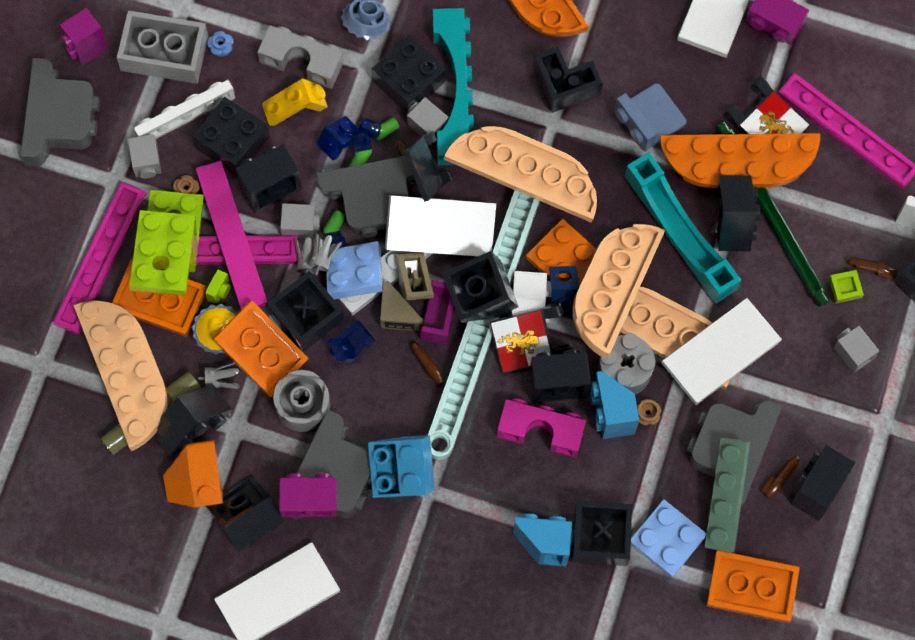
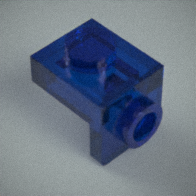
M344 116L324 127L317 145L334 161L339 158L343 149L360 141L364 133L347 116Z
M355 320L337 338H331L327 343L331 347L330 352L336 360L350 363L359 358L376 340L360 321Z

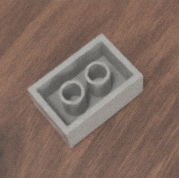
M128 10L117 54L120 71L198 84L208 40L206 23Z

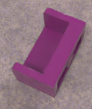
M432 280L431 285L434 297L429 298L424 324L421 328V341L447 346L455 306L446 283Z

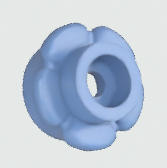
M223 31L215 32L214 36L209 37L207 42L208 47L211 48V53L219 57L228 55L232 50L233 38L229 34L226 35Z

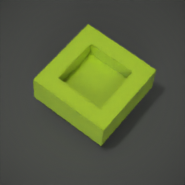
M217 270L205 292L207 301L217 305L221 298H226L231 288L227 273Z
M857 270L834 274L829 277L836 304L863 297L864 294Z

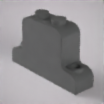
M33 58L21 149V158L25 166L38 167L44 164L49 157L51 148L86 149L92 142V136L97 135V120H94L95 112L100 110V96H95L92 85L87 81L59 79L58 69H53L51 62L43 58Z
M406 156L317 173L319 185L324 195L330 200L343 198L346 218L351 230L365 238L376 236L377 232L386 230L389 195L410 197L409 186L417 184Z
M764 401L760 405H755L752 415L721 403L712 405L708 413L702 411L697 423V427L701 428L698 438L692 436L687 451L691 453V466L695 470L715 477L720 439L722 437L751 442L741 508L744 505L783 406L773 401Z
M327 410L297 474H302L303 478H314L315 474L320 473L331 474V477H336L337 515L348 518L353 516L357 509L360 511L363 509L368 497L365 494L368 485L372 486L369 451L345 441L348 427L344 426L343 418L339 414ZM289 517V518L297 520V519H301L302 517Z

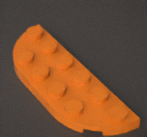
M508 0L518 16L529 27L540 33L555 37H569L588 31V24L572 0Z
M820 133L660 135L661 150L670 168H673L685 181L705 188H718L719 175L752 176L753 187L757 188L786 185L798 179L812 165L820 144Z

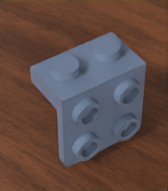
M659 84L652 85L631 99L626 93L617 98L615 106L617 118L626 125L633 140L640 144L644 151L660 142V135H672L686 125L685 117Z

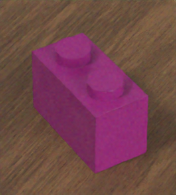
M755 0L748 11L746 21L754 29L763 30L771 34L778 42L791 45L804 25L809 9L792 0Z
M87 8L60 24L63 33L60 38L65 44V51L72 60L77 59L82 66L108 49L101 26Z
M326 473L315 474L314 478H303L302 474H288L286 478H280L281 517H337V478L331 477V474Z

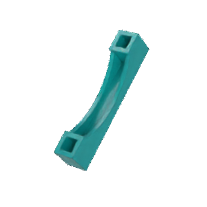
M464 8L433 9L434 44H439L447 55L456 84V97L451 116L444 129L437 131L438 165H455L443 160L447 150L460 136L465 133L468 134L469 130H474L473 114L468 115V106H473V91L467 90V82H472V66H466V58L471 57V42L465 41V34L470 33V18H465Z
M650 152L627 165L626 180L661 229L665 230L664 233L713 302L717 304L736 292L741 283L740 277L727 259H723L711 247L692 223L671 190L663 170Z

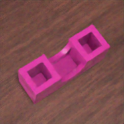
M514 398L512 401H505L497 437L524 444L525 436L530 429L543 427L552 436L551 452L577 458L586 420L581 419V416L575 413L566 412L564 415L554 412L555 410L551 407L540 405L537 408L529 406L528 402L522 399Z

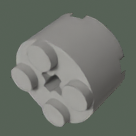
M635 334L620 335L617 337L608 358L605 359L600 356L598 372L603 371L631 392L637 394L649 384L655 367L654 353L649 344ZM623 362L625 364L629 363L631 365V368H629L628 366L622 367L621 365Z
M297 370L289 373V375L277 383L274 390V404L279 420L287 428L298 432H307L319 428L327 410H330V398L326 384L317 374L307 370ZM301 398H306V402L303 405L298 404Z

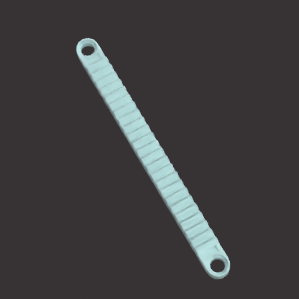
M514 190L493 253L501 259L510 285L512 284L514 273L519 264L540 203L539 200ZM500 316L467 323L428 433L431 444L437 438H442L447 442V448L442 452L435 451L431 445L432 458L446 459L453 451L492 341L493 334L489 321L499 319Z

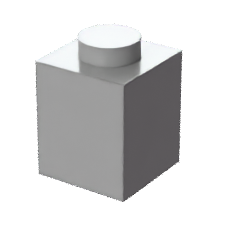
M426 97L420 103L415 102L407 112V125L418 135H424L433 130L436 139L437 131H442L449 120V117Z
M155 134L128 138L135 177L147 179L162 173Z
M283 203L281 235H297V239H306L308 237L314 239L315 231L320 230V215L316 214L315 205Z
M860 326L853 330L847 328L836 337L838 341L834 346V350L853 374L874 360L879 353L878 348Z

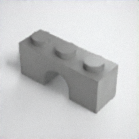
M270 25L258 50L259 63L284 71L291 59L296 57L305 58L310 62L307 67L308 81L318 83L330 89L333 88L344 63L343 51H340L338 47L332 44L323 45L307 35L299 36L293 34L289 29L282 26L274 27Z

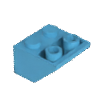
M603 371L597 372L595 381L591 382L592 389H589L591 404L597 407L596 415H594L596 431H601L602 439L634 435L639 423L635 394Z
M430 435L398 437L368 442L373 498L428 495L435 490Z
M521 514V517H515L513 535L538 564L566 567L570 554L572 522H567L566 518L551 516L549 520L538 519V516L534 514Z

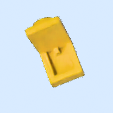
M305 79L297 81L262 103L266 118L271 126L279 124L304 108L320 112L328 107L325 101L326 94L322 86Z

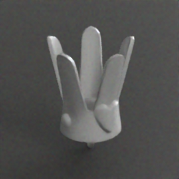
M315 234L313 256L309 262V265L316 269L315 275L318 274L319 270L329 271L331 260L343 242L331 245L332 237L328 235L323 243L319 235Z
M311 238L305 239V245L299 244L298 240L295 239L298 256L296 271L302 274L310 271L312 274H315L316 269L309 265L314 251V247L312 250Z
M234 362L217 368L205 367V377H198V380L205 379L206 386L213 384L216 388H240L238 383L219 380L235 376L239 373L238 368L221 369L235 364Z

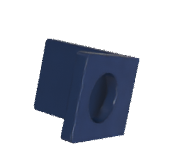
M576 266L550 267L551 304L558 302L563 308V315H573V303L579 289ZM566 273L572 278L569 281L562 282L556 276Z

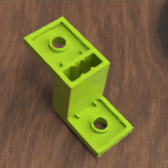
M150 190L148 211L140 210L129 285L130 291L186 296L189 272H195L204 195Z

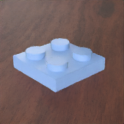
M378 241L338 249L331 260L329 271L327 272V292L334 300L383 291L381 247Z
M663 500L631 538V546L669 577L673 578L705 539L707 533L666 500Z

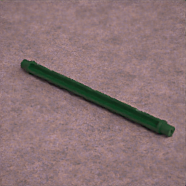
M726 121L716 126L720 135L735 134ZM757 188V203L766 215L768 222L794 267L799 272L812 299L816 300L819 307L828 304L830 300L826 295V289L810 266L807 257L767 188Z

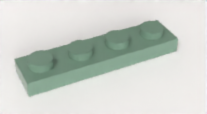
M726 437L720 439L705 548L729 553L735 551L751 442Z

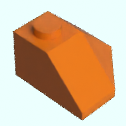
M214 440L186 444L174 463L163 474L167 501L194 508L222 504L223 491Z

